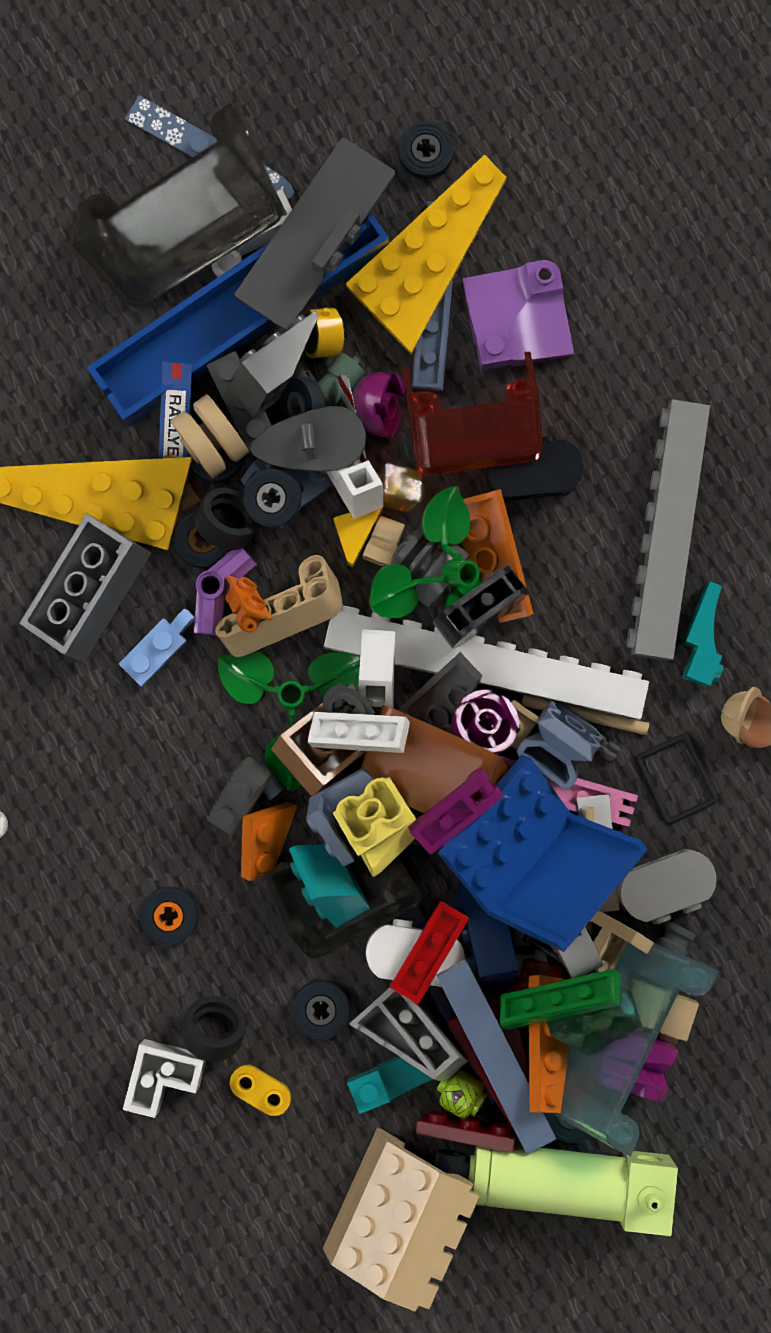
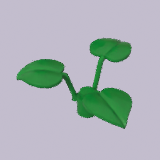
M458 486L446 488L435 495L426 506L422 517V529L425 538L430 542H441L442 549L452 556V559L444 564L442 575L411 581V573L407 567L396 563L384 566L373 579L369 597L370 609L375 614L385 618H400L411 613L419 601L418 593L414 588L416 585L448 583L453 591L445 599L446 609L483 583L479 578L480 572L477 564L470 560H462V553L455 552L448 545L461 543L470 531V514L461 497Z
M258 651L241 657H234L231 654L221 655L218 658V671L222 684L228 694L240 703H258L263 696L264 690L270 693H277L280 705L284 709L289 710V725L292 727L296 724L295 710L303 705L305 693L318 690L320 698L323 700L328 689L337 686L340 682L346 687L353 684L355 690H359L360 656L345 652H332L317 657L308 668V677L315 684L313 686L304 685L302 687L295 681H287L280 687L268 686L273 680L274 668L270 659ZM277 736L266 747L265 762L267 761V768L273 772V775L287 790L293 791L302 785L271 750L279 738Z

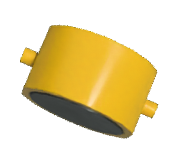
M335 308L306 310L303 313L305 317L315 311L319 314L304 348L306 355L309 358L338 356L344 344V328L338 311Z

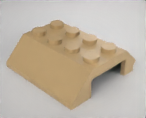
M377 1128L323 1246V1250L332 1266L382 1299L415 1312L419 1306L430 1309L439 1289V1286L431 1282L430 1279L432 1277L442 1281L453 1258V1254L444 1250V1247L457 1249L467 1226V1223L458 1219V1216L460 1214L470 1218L480 1195L471 1191L474 1183L458 1174H448L404 1149L406 1143L388 1132Z

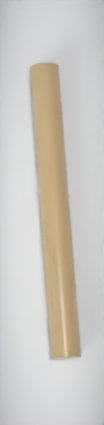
M524 693L521 705L543 711L554 700ZM560 702L587 722L647 735L648 722Z

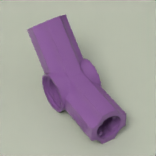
M243 548L231 550L208 571L202 572L197 577L195 583L197 596L194 634L217 636L215 628L224 617L225 594L230 588V584L226 579L227 574L239 579L240 577H245L257 566ZM214 578L219 580L220 587L216 593L209 595L204 592L203 586L208 579Z

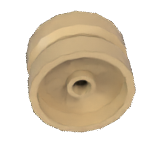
M206 394L194 403V411L202 421L200 425L195 422L189 413L184 411L170 420V422L181 436V443L197 464L200 463L210 477L214 479L226 470V464L217 450L221 448L228 458L235 462L247 455L249 450L210 396Z

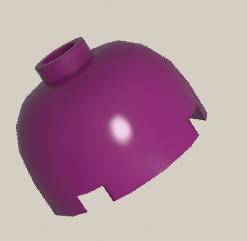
M376 372L364 376L356 384L353 391H351L356 415L362 421L367 434L381 437L393 436L400 425L403 411L402 409L396 412L398 396L404 397L403 382L398 374Z
M486 689L474 691L463 698L455 709L451 722L452 733L498 755L515 740L516 730L519 728L516 709L509 699L503 695L499 697Z

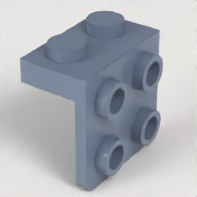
M366 769L358 770L309 798L306 816L307 823L314 833L319 832L324 839V845L332 858L337 857L343 867L355 861V850L349 843L333 812L336 811V807L342 799L348 796H360L364 793L368 783L374 780Z

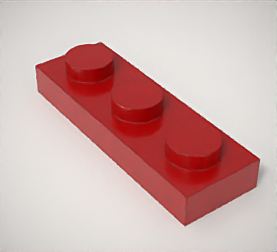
M440 900L389 988L419 1004L469 917Z

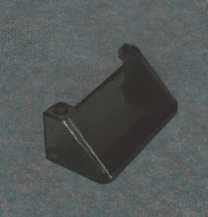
M230 103L217 111L210 121L211 132L217 140L216 143L120 206L104 194L89 196L77 206L72 246L129 306L144 307L276 225L281 219L282 202L240 115Z

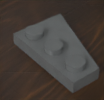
M459 652L405 702L398 711L453 734L451 722L455 709L463 698L476 690L483 675Z

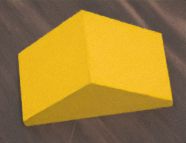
M383 508L355 519L351 513L333 518L349 566L354 567Z

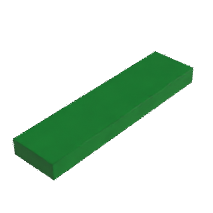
M611 969L502 994L500 998V1027L510 1030L621 1006L620 972Z

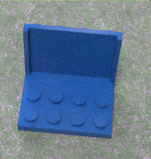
M521 755L496 784L503 792L502 798L450 839L438 854L487 915L565 952L648 849L639 839L572 814L530 757Z

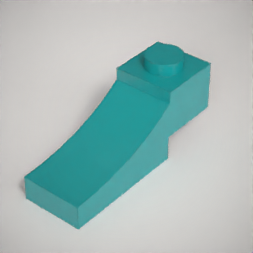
M711 581L705 584L682 641V644L693 648L682 678L703 687L711 686L712 682L717 683L724 665L720 664L722 655L716 653L714 643V617L722 586Z
M400 1056L378 1064L373 1069L347 1079V1085L359 1114H362L390 1102L395 1097L433 1078L400 1058Z

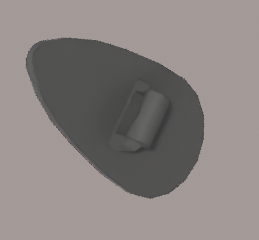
M328 406L310 410L274 424L252 441L250 450L258 459L281 468L316 472L338 471L350 467L360 458L365 448L366 432L362 421L354 412L344 407Z

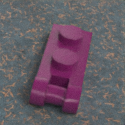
M478 768L471 772L465 782L408 826L410 833L430 855L502 798L503 792L497 785L489 783V777L483 769ZM479 791L481 796L474 801L471 795Z

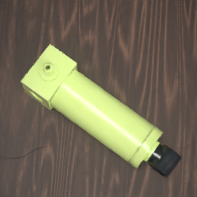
M475 1145L474 1155H470V1157L466 1153L457 1150L437 1149L434 1151L433 1166L448 1174H458L474 1183L471 1191L480 1195L476 1205L620 1221L624 1231L664 1236L672 1235L678 1167L669 1155L623 1150V1157L547 1148H538L526 1154L523 1146L520 1145L517 1146L513 1153Z

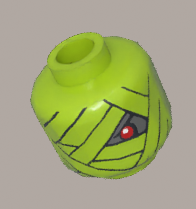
M459 1069L445 1082L441 1081L437 1087V1091L442 1093L439 1099L440 1105L462 1119L468 1118L470 1115L475 1117L488 1094L484 1092V1083L463 1069Z

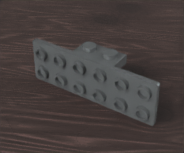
M341 138L235 292V297L283 330L288 331L290 323L301 314L329 271L333 272L338 267L343 258L342 253L347 245H352L356 241L362 230L360 226L395 177V171L346 138Z

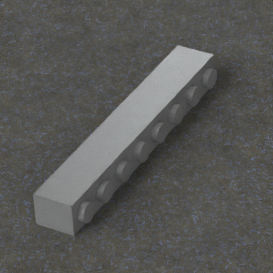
M672 399L667 408H662L659 427L664 428L663 439L657 440L654 458L660 459L658 471L653 470L650 481V490H655L653 502H648L645 515V521H650L649 534H643L641 542V552L646 553L644 565L638 566L636 584H640L641 589L639 597H634L631 610V615L636 616L635 629H629L627 637V647L632 648L631 656L671 661L674 658L710 405Z

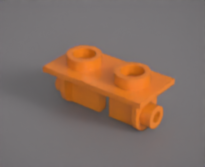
M227 574L226 579L230 584V588L227 590L225 599L232 612L236 614L240 629L246 632H253L262 618L271 621L272 617L266 608V602L259 595L256 584L248 578L240 577L238 579Z

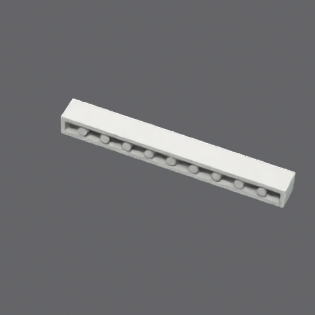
M342 605L340 612L331 618L324 643V648L328 650L361 656L362 629L395 631L394 665L437 674L461 652L483 675L479 682L480 685L520 694L525 693L635 720H640L642 717L649 681L642 680L641 673L623 670L622 675L611 673L610 666L592 663L591 668L578 665L579 659L560 656L559 660L547 658L548 652L529 648L528 653L515 651L516 645L497 641V646L484 644L485 638L476 635L461 646L452 649L436 627L434 632L421 629V623L410 620H403L401 625L390 622V618L381 617L372 612L371 617L358 615L359 609Z

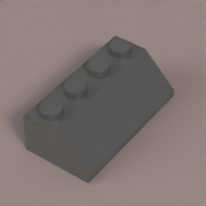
M86 513L19 624L62 654L85 663L150 557L151 552Z

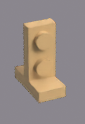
M599 910L590 920L602 928L598 936L593 940V943L603 966L596 969L594 973L614 969L628 944L648 954L654 944L637 931Z

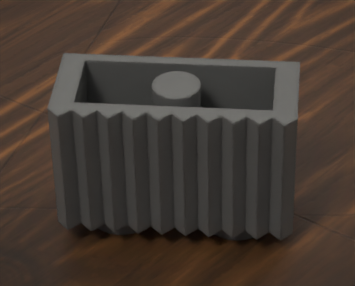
M245 757L233 771V774L212 806L213 808L209 811L207 820L229 835H234L242 825L243 816L250 813L271 779L273 772L253 758Z

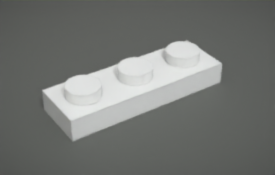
M314 712L307 742L315 748L404 753L410 721L402 716Z

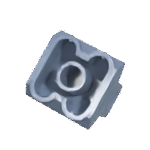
M551 701L544 708L537 721L540 732L524 739L517 749V754L519 757L521 755L530 757L542 774L560 787L570 789L578 777L577 761H592L595 752L600 747L599 743L603 736L594 726L562 703Z

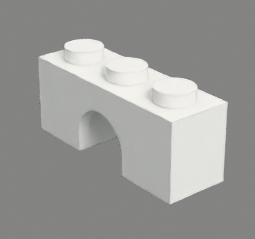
M358 459L350 467L338 471H326L354 519L383 508V483L369 460L361 463Z

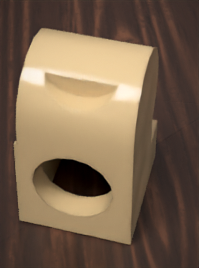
M380 516L363 553V559L383 567L390 564L392 556L398 548L405 524Z

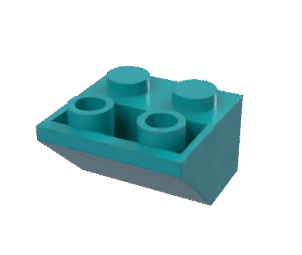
M324 844L296 845L289 848L294 860L290 863L291 869L299 881L303 880L305 885L301 889L302 894L309 906L314 905L322 920L327 918L337 928L370 909L350 864L343 867L337 857L332 858L329 855Z

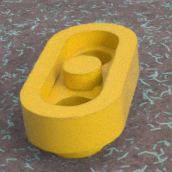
M241 1065L231 1075L230 1088L232 1092L265 1114L278 1116L288 1109L291 1102V1093L288 1087L252 1065ZM243 1077H248L252 1081V1086L244 1088L241 1086L240 1080ZM271 1094H276L280 1097V1103L272 1105L268 1101V1097Z

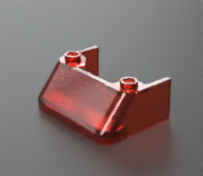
M524 352V378L513 380L507 385L505 402L443 410L440 399L436 394L429 391L412 392L409 368H402L404 401L414 464L419 472L426 475L519 464L535 461L541 456L543 436L539 392L531 352Z

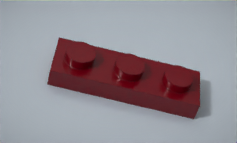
M438 1110L425 1113L417 1121L416 1134L511 1153L520 1143L515 1130L506 1123L497 1122L487 1125L480 1123V1120L475 1117L456 1119L448 1117L446 1112Z

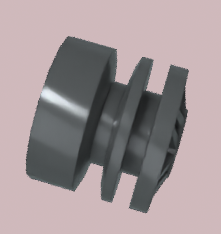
M421 525L401 543L393 554L390 564L396 563L407 567L411 573V580L413 578L438 577L442 575L444 564L452 559V556L444 550L441 551L437 548L440 542L428 541L424 536ZM449 544V547L455 552L462 553V560L469 558L470 554L459 545ZM448 583L416 585L415 590L418 593L419 601L429 608L445 590Z

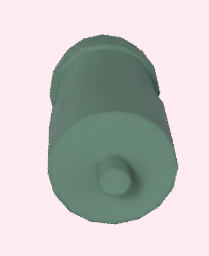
M341 353L328 367L324 376L317 382L324 395L325 407L337 406V403L342 399L338 375H348L351 390L365 375L364 370L358 365L360 360L356 356L351 358L345 353Z

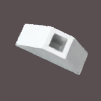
M362 629L359 692L365 690V698L373 700L372 709L380 712L383 705L393 708L395 631Z

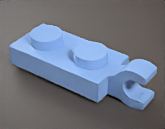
M184 608L171 624L163 618L129 652L119 665L143 687L187 642L181 634L195 621V616L188 609Z

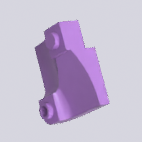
M540 260L526 263L515 269L463 278V288L480 371L511 365V367L574 355L564 304L561 274L555 263L548 260ZM543 271L548 272L550 279L542 280L539 277V273Z

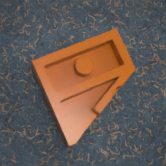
M284 802L243 816L242 878L252 881L274 872L297 809L296 804Z

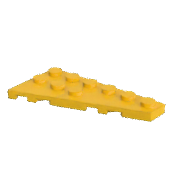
M486 155L482 156L346 283V288L411 355L423 331L429 324L436 307L442 300L460 267L467 250L478 234V230L486 215L491 210L506 182V176Z
M180 457L0 467V503L80 525L87 513L133 541L169 550L193 458Z

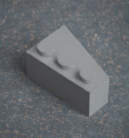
M388 988L349 1023V1025L374 1039V1041L394 1052L434 1080L445 1082L469 1061L422 1001L416 1004L391 988Z

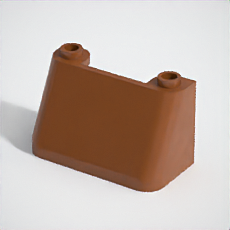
M385 705L382 706L378 715L402 716L410 721L404 753L366 751L361 769L368 770L374 779H387L390 777L408 807L423 814L465 782L469 774L478 768L483 769L489 777V783L496 785L509 769L503 760L493 752ZM476 791L471 797L475 801L481 796V793Z

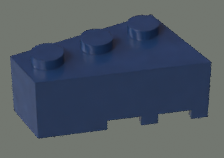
M459 883L457 895H453L454 908L469 917L460 935L463 946L467 945L469 955L466 958L467 963L482 993L490 994L514 989L519 969L509 926L487 915L465 886Z

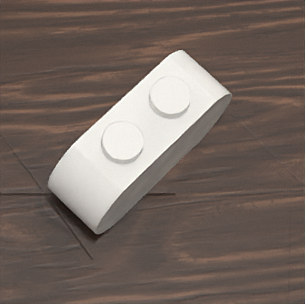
M394 918L393 924L385 923L380 925L369 936L366 944V959L370 969L378 978L394 979L423 930L422 928L412 927L413 921ZM458 940L454 943L437 974L465 960L464 950ZM435 976L430 985L442 987L437 976Z

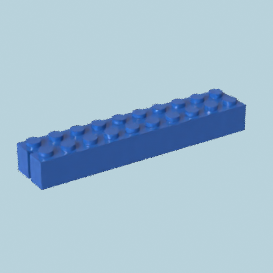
M373 214L366 217L360 226L362 230L358 238L352 245H347L342 253L343 258L335 271H329L308 304L365 266L389 244L388 235ZM269 243L86 367L128 428L161 406V395L175 385H162L163 362L192 364L191 384L209 373L207 364L234 351L238 353L277 326L235 297V292Z

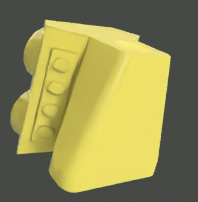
M390 777L372 780L366 786L363 794L358 797L348 796L338 803L336 811L333 812L356 854L358 856L361 855L373 877L381 873L416 839L410 833L408 826L417 819Z

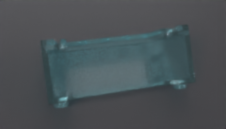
M656 943L652 945L647 954L628 944L614 969L620 972L621 1006L579 1014L573 1017L561 1113H550L629 1157L638 1142L639 1128L634 1120L622 1114L621 1111L666 1017L681 990L694 996L703 995L710 990L719 973L718 970L700 961Z

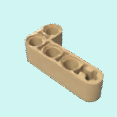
M310 556L301 563L299 567L301 584L264 599L266 608L272 617L271 621L262 618L253 632L241 630L234 613L222 618L215 628L216 635L234 657L245 656L329 620L340 612L342 598L339 582L322 556Z

